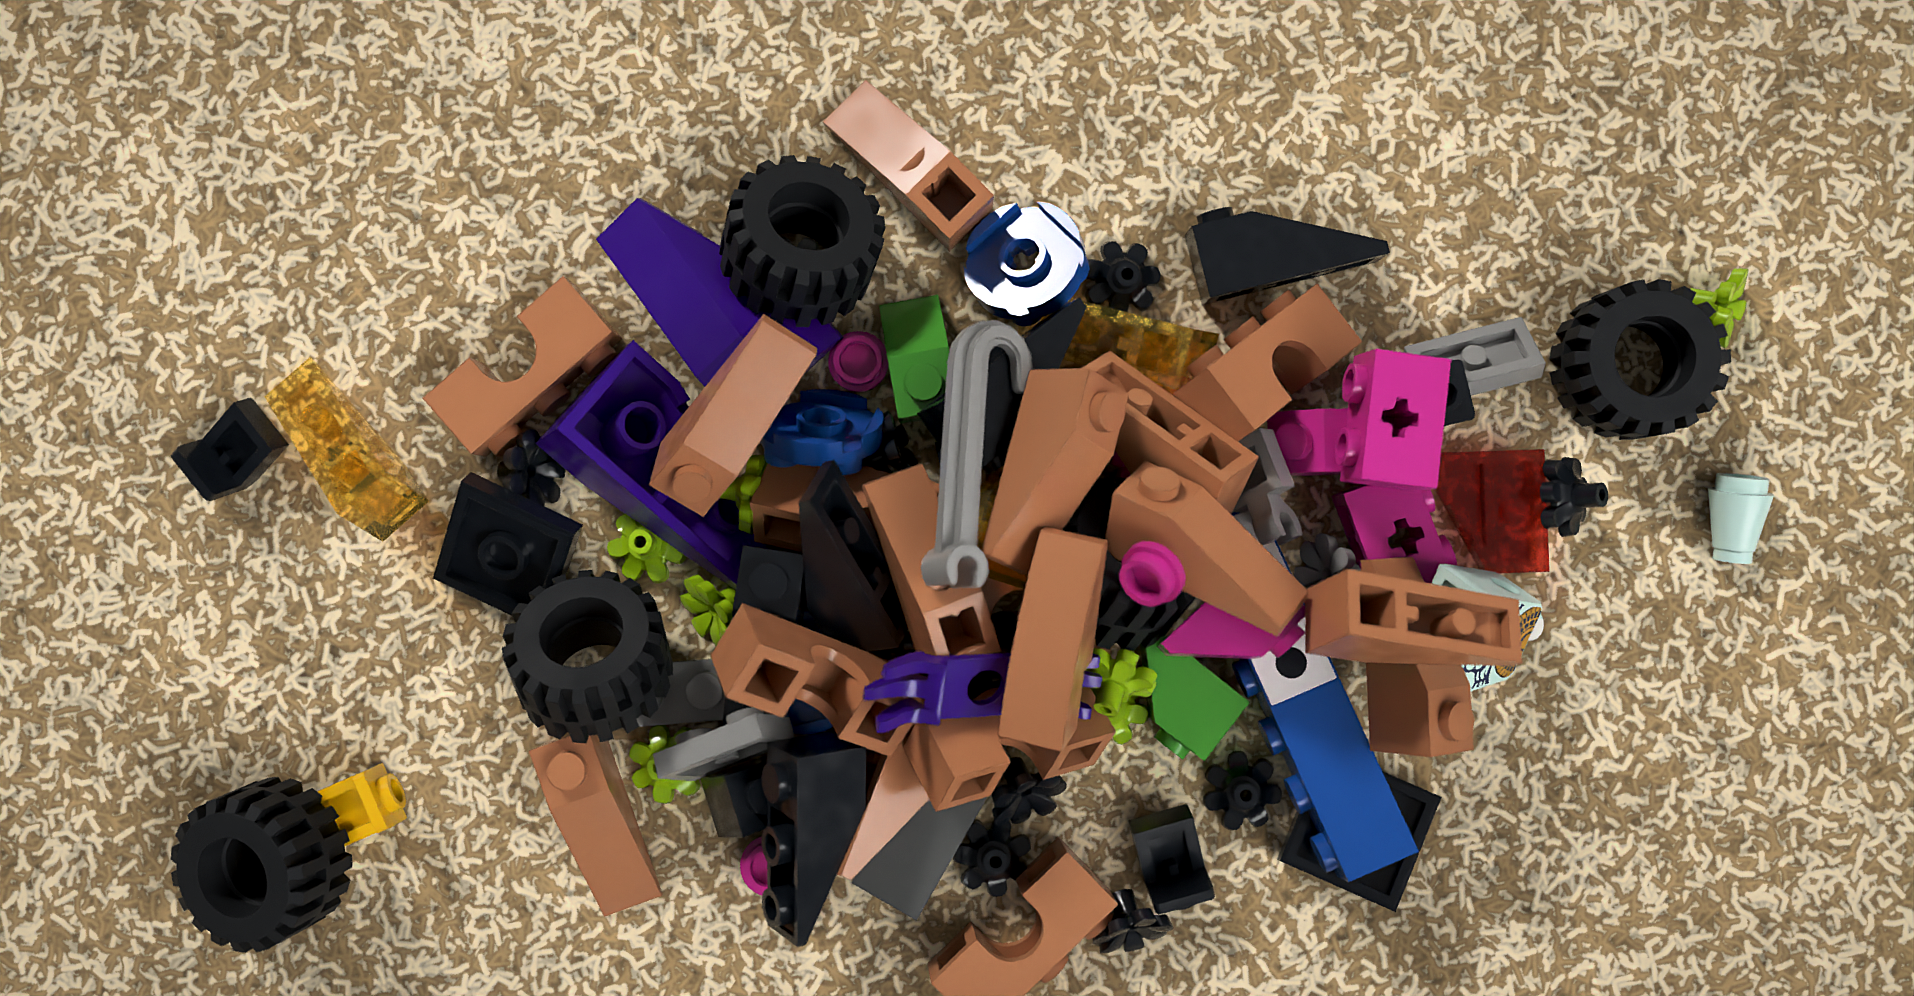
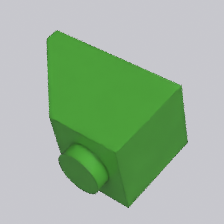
M938 295L879 305L888 365L900 424L920 421L921 419L917 413L946 391L947 361L950 351Z
M1161 636L1155 644L1147 648L1140 644L1142 666L1154 670L1158 675L1155 681L1157 683L1155 689L1149 697H1146L1149 718L1161 727L1154 738L1182 760L1191 750L1205 761L1250 701L1195 658L1165 656L1157 646L1167 638L1166 636Z

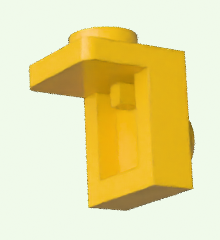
M383 763L317 791L322 795L321 804L325 808L332 805L339 815L335 820L339 830L346 829L349 842L345 843L344 847L375 833L385 831L407 819L403 809L406 806L403 787L394 774L387 773Z

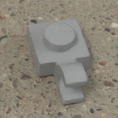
M1259 428L1238 441L1259 456L1233 512H1246L1249 510L1255 535L1261 545H1267L1275 540L1278 545H1283L1302 536L1301 525L1296 514L1280 496V494L1294 488L1295 485L1273 429Z

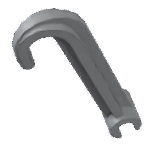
M997 320L979 321L961 330L951 344L947 361L935 547L926 553L921 564V575L926 586L950 585L952 589L981 587L987 579L988 561L984 552L977 547L990 351L995 346L1001 347L1006 351L1010 359L1012 390L1017 395L1024 394L1029 371L1033 370L1031 353L1024 338L1012 326Z

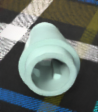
M1733 473L1716 474L1715 487L1708 488L1714 560L1737 564L1752 563L1753 552L1756 550L1774 494L1768 493L1769 478Z

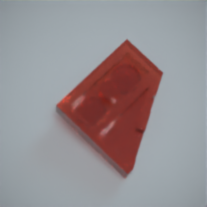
M1544 449L1441 452L1438 484L1435 491L1478 569L1496 573L1550 572L1548 529L1543 527L1540 518L1542 511L1547 507V503L1542 502L1540 498L1541 483L1546 482L1542 469L1545 462Z

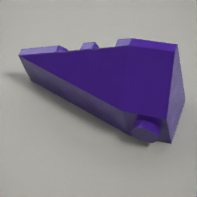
M637 198L596 238L602 249L704 387L762 315L771 316L770 312L763 309L758 314L754 313L746 307L748 301L746 295L736 298L730 290L731 277H723L720 267L722 255L719 254L720 245L642 198ZM784 318L783 324H780L817 348V354L804 375L844 338L832 323L821 325L817 318L811 320L809 327H796L795 320Z
M632 340L577 395L536 444L587 488L736 590L743 545L777 550L779 547L755 542L754 533L751 535L739 530V509L735 501L719 498L702 517L649 486L660 442L688 409L689 406L686 402L690 398L681 383Z

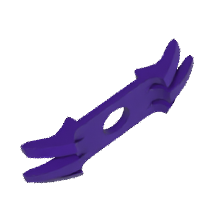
M916 651L888 662L883 666L881 672L883 678L864 687V701L890 697L908 698L896 702L876 716L877 733L887 732L907 723L940 725V719L1001 715L1011 653L934 656L923 651ZM1093 653L1092 662L1087 668H1099L1100 656ZM985 670L998 672L1001 679L1000 686L994 695L985 700H973L968 697L967 688L969 682L976 674ZM1085 670L1082 687H1101L1102 676ZM918 673H928V676H922ZM913 697L925 699L924 703H920L916 701ZM1080 701L1078 719H1090L1092 708L1087 703Z

